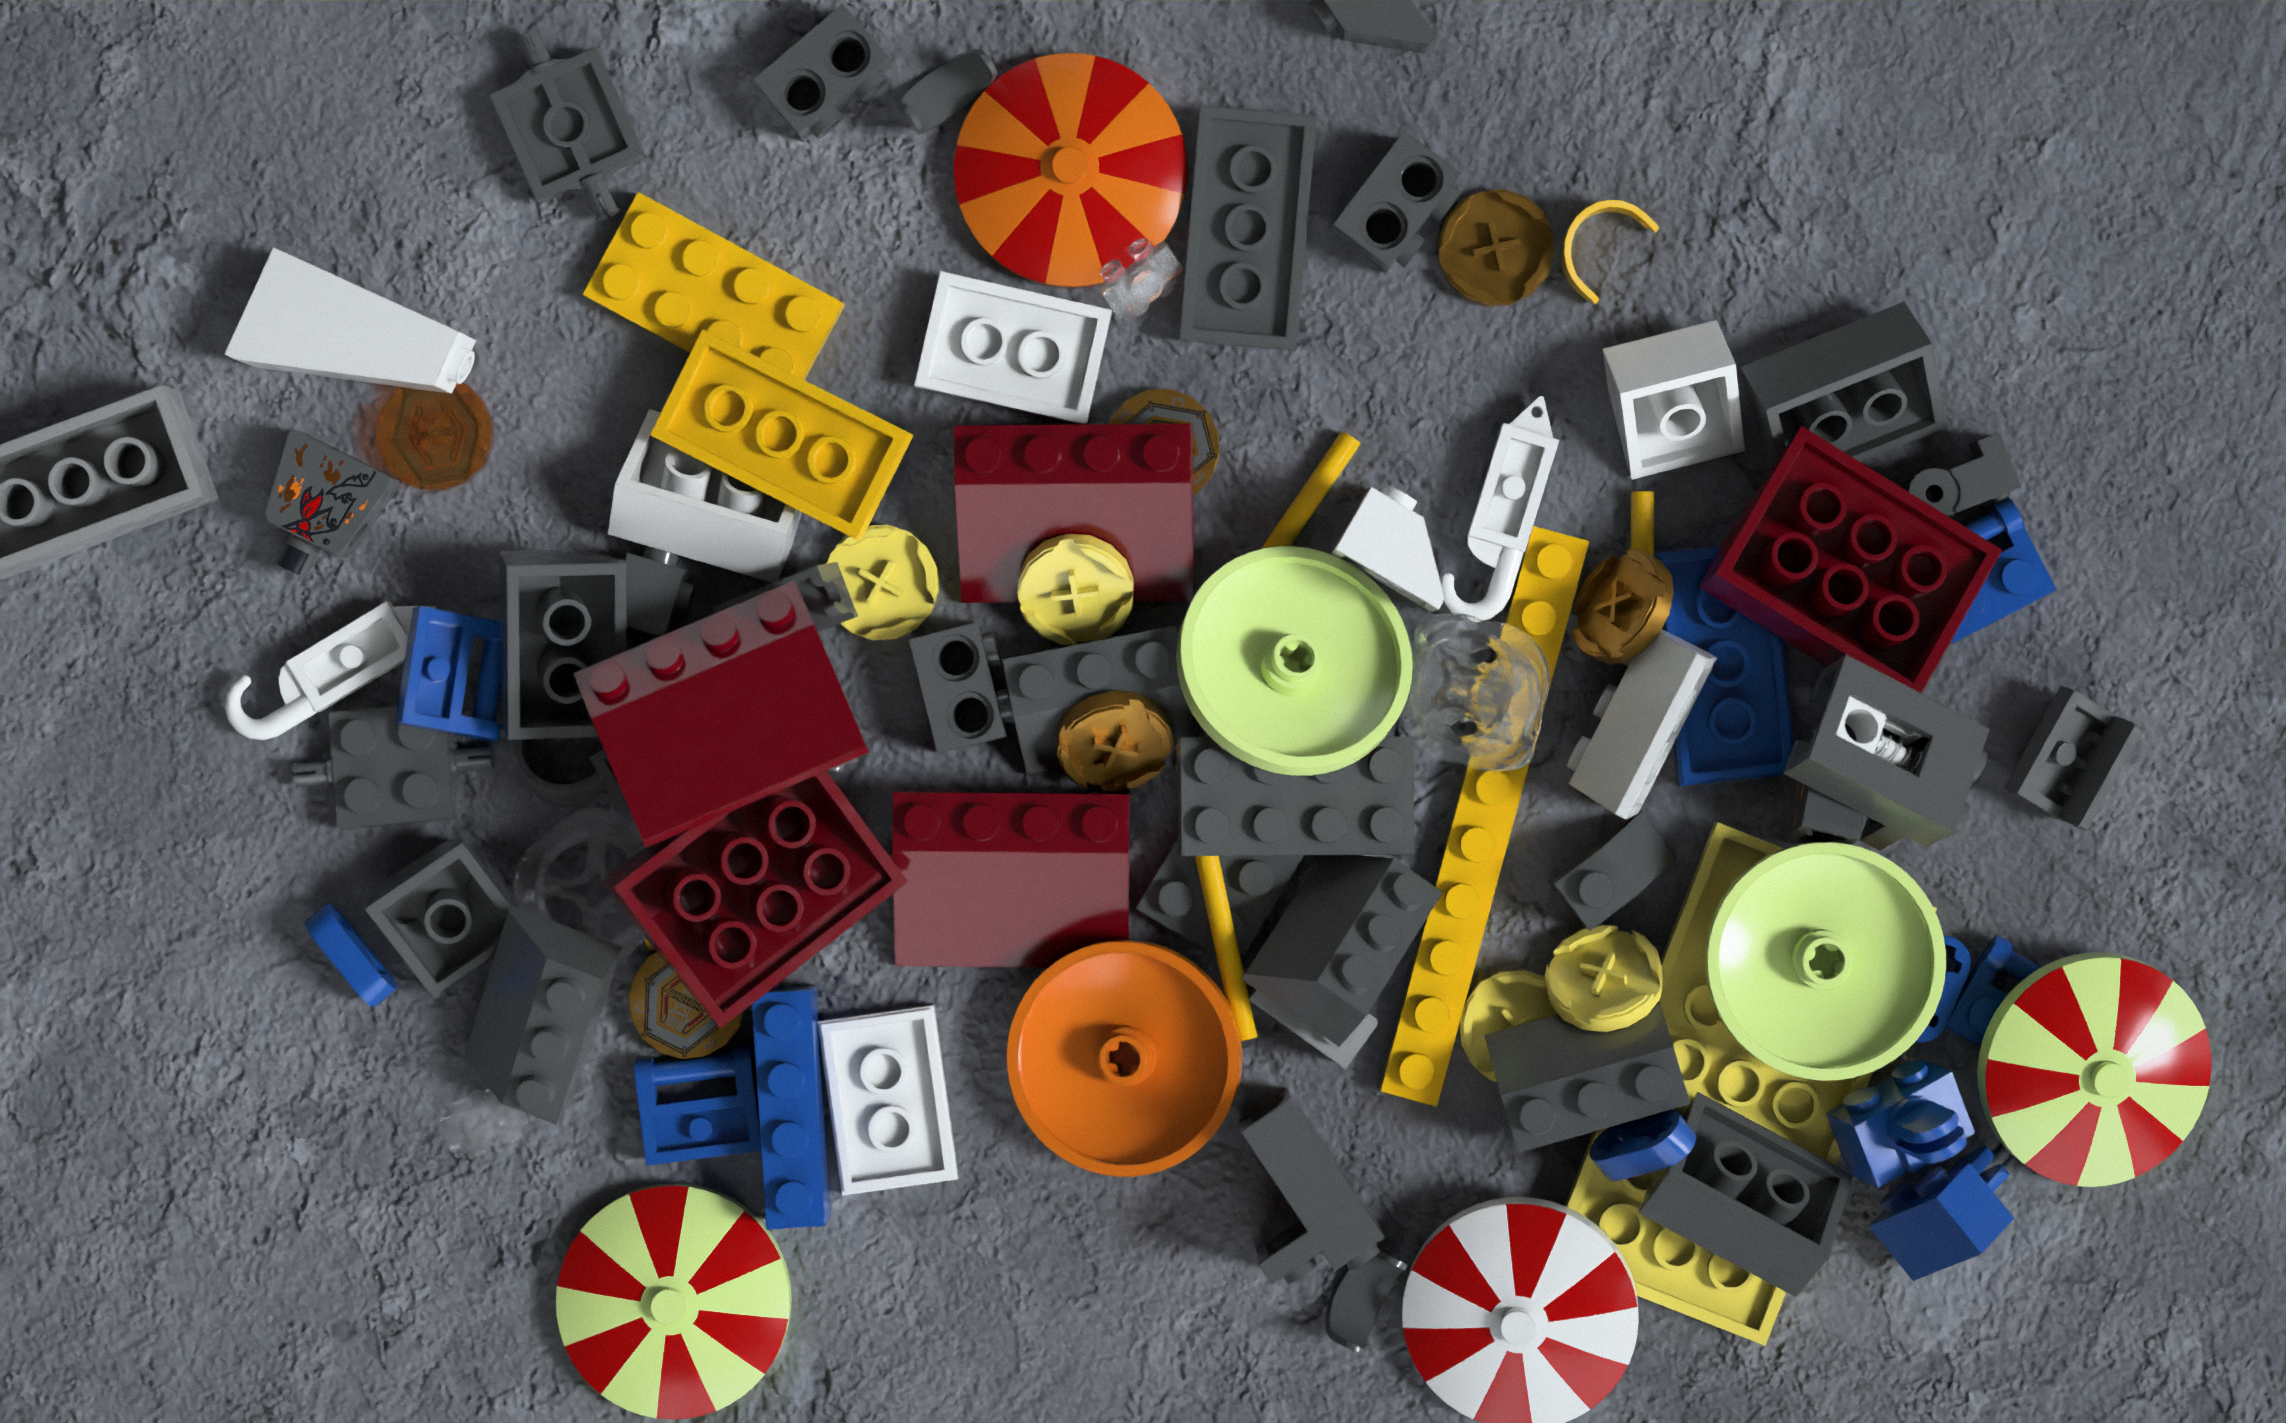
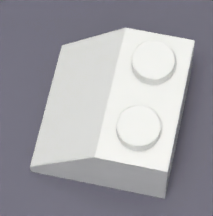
M1717 320L1603 349L1608 393L1632 480L1745 451L1736 364Z
M1386 484L1381 492L1371 487L1362 499L1331 554L1349 562L1366 575L1430 612L1439 610L1445 597L1424 518L1412 511L1417 501Z

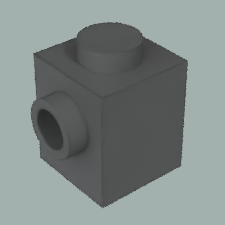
M645 546L642 557L627 553L625 559L627 574V627L663 636L673 632L677 617L687 618L693 602L696 585L687 583L691 571L676 567L679 559L678 555Z

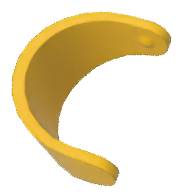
M1605 200L1585 208L1576 216L1566 230L1560 246V262L1568 283L1578 294L1593 305H1596L1599 298L1577 276L1571 258L1572 240L1579 225L1596 214L1617 212L1630 216L1654 234L1659 230V226L1645 212L1625 201Z

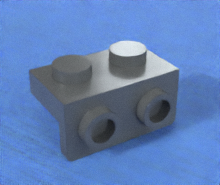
M2061 685L2004 788L2052 818L2085 831L2090 827L2095 816L2102 810L2105 798L2122 767L2131 758L2134 746L2142 733V728L2131 721L2113 715L2077 691Z

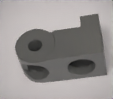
M1999 432L1970 443L1975 459L1948 470L1931 468L1919 471L1909 477L1903 489L1949 516L2021 488V484Z

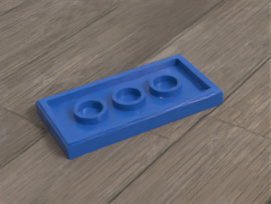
M1721 546L1654 554V557L1662 561L1671 573L1674 590L1670 613L1662 629L1718 657L1674 743L1678 786L1785 775L1783 772L1794 744L1783 639L1698 587Z

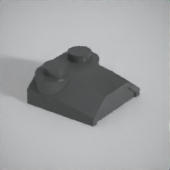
M462 836L443 842L389 878L365 901L366 912L434 999L442 995V991L495 955L508 910L511 906H514L484 866V861L479 851L467 843Z

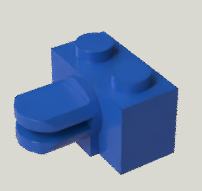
M1923 1059L1908 1061L1897 1066L1892 1071V1076L1873 1087L1860 1088L1849 1093L1844 1098L1843 1104L1825 1113L1848 1172L1877 1188L1906 1172L1914 1173L1928 1164L1944 1161L1955 1156L1967 1145L1966 1138L1975 1133L1952 1071Z
M1987 1146L1978 1147L1962 1157L1950 1171H1945L1942 1167H1938L1924 1176L1913 1187L1908 1181L1898 1185L1881 1200L1880 1204L1885 1210L1869 1227L1913 1281L1982 1254L2014 1219L1994 1194V1191L2009 1176L2008 1171L2002 1164H1996L1983 1171L1995 1156Z

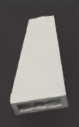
M273 247L224 355L255 368L452 394L456 384H461L472 369L475 358L472 349L476 340Z

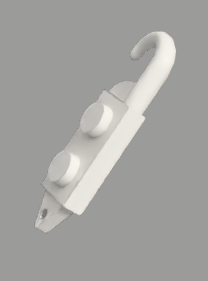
M1539 396L1510 424H1501L1468 531V547L1472 554L1482 563L1495 568L1486 596L1477 603L1464 602L1455 592L1453 574L1446 573L1443 576L1442 590L1445 597L1444 603L1451 613L1463 620L1480 622L1491 619L1504 609L1510 599L1559 443L1558 439L1553 438L1543 396ZM1537 407L1541 410L1542 414L1539 418L1532 416V408Z
M386 601L286 661V664L280 670L278 679L280 693L285 705L261 719L248 717L241 708L242 693L251 683V678L243 675L232 684L226 695L225 711L228 721L238 733L249 739L267 740L274 738L314 714L322 712L405 662L413 608L418 606L393 607L391 602ZM422 606L437 609L435 606Z

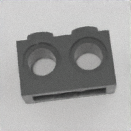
M842 3L757 75L753 81L804 142L812 134L817 139H820L831 132L844 118L840 110L858 96L862 101H865L877 93L888 82L889 78L885 72L892 65L888 56ZM846 45H856L865 51L863 64L853 72H842L834 67L833 61L836 52ZM809 82L818 86L820 97L815 106L803 111L796 110L790 106L789 96L796 85Z
M1404 130L1335 221L1331 232L1385 273L1390 270L1395 262L1405 268L1425 242V239L1417 233L1430 215L1441 221L1460 196L1461 192L1455 189L1453 185L1461 173ZM1412 168L1426 170L1433 178L1434 190L1424 197H1415L1408 194L1402 185V175L1407 170ZM1382 214L1394 219L1399 229L1397 239L1388 244L1374 242L1366 231V223L1371 217Z
M975 622L909 639L937 754L1008 736L1006 724L1014 723L1008 689H996L991 669L1001 666L993 631L983 634L980 623ZM962 641L972 649L974 661L969 671L965 674L954 676L944 669L941 655L948 644ZM968 698L979 699L988 710L987 723L981 730L974 733L963 730L958 725L955 717L958 705Z

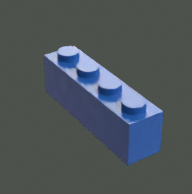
M816 985L772 988L752 1004L766 1230L826 1226L831 1219L821 1049L818 1029Z

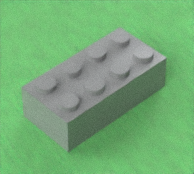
M160 385L0 444V580L219 500L179 390Z

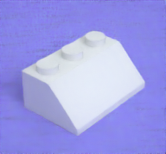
M649 409L615 483L608 535L772 583L777 582L793 545L802 512L650 436L660 412Z
M1661 629L1659 635L1642 653L1622 663L1628 666L1618 688L1609 683L1604 690L1593 715L1601 718V721L1592 739L1590 740L1582 736L1568 761L1567 767L1575 771L1569 785L1624 819L1637 815L1718 657Z

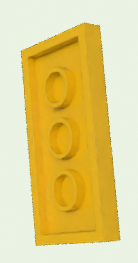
M640 192L636 194L582 294L688 353H691L703 329L803 380L806 379L845 307L843 302Z
M703 329L650 436L859 541L862 540L914 436Z

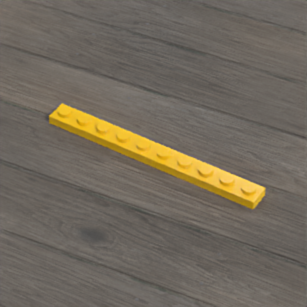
M1535 526L1532 528L1525 553L1523 554L1434 885L1442 891V894L1423 925L1379 1089L1381 1092L1436 1107L1438 1105L1589 545L1588 540Z

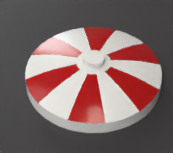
M1506 1197L1493 1199L1473 1205L1449 1218L1433 1232L1419 1250L1408 1274L1403 1296V1331L1409 1354L1416 1369L1427 1385L1446 1404L1459 1413L1481 1423H1565L1579 1417L1601 1402L1622 1378L1634 1352L1638 1332L1639 1313L1636 1287L1631 1271L1617 1246L1603 1230L1582 1214L1558 1203L1538 1198Z

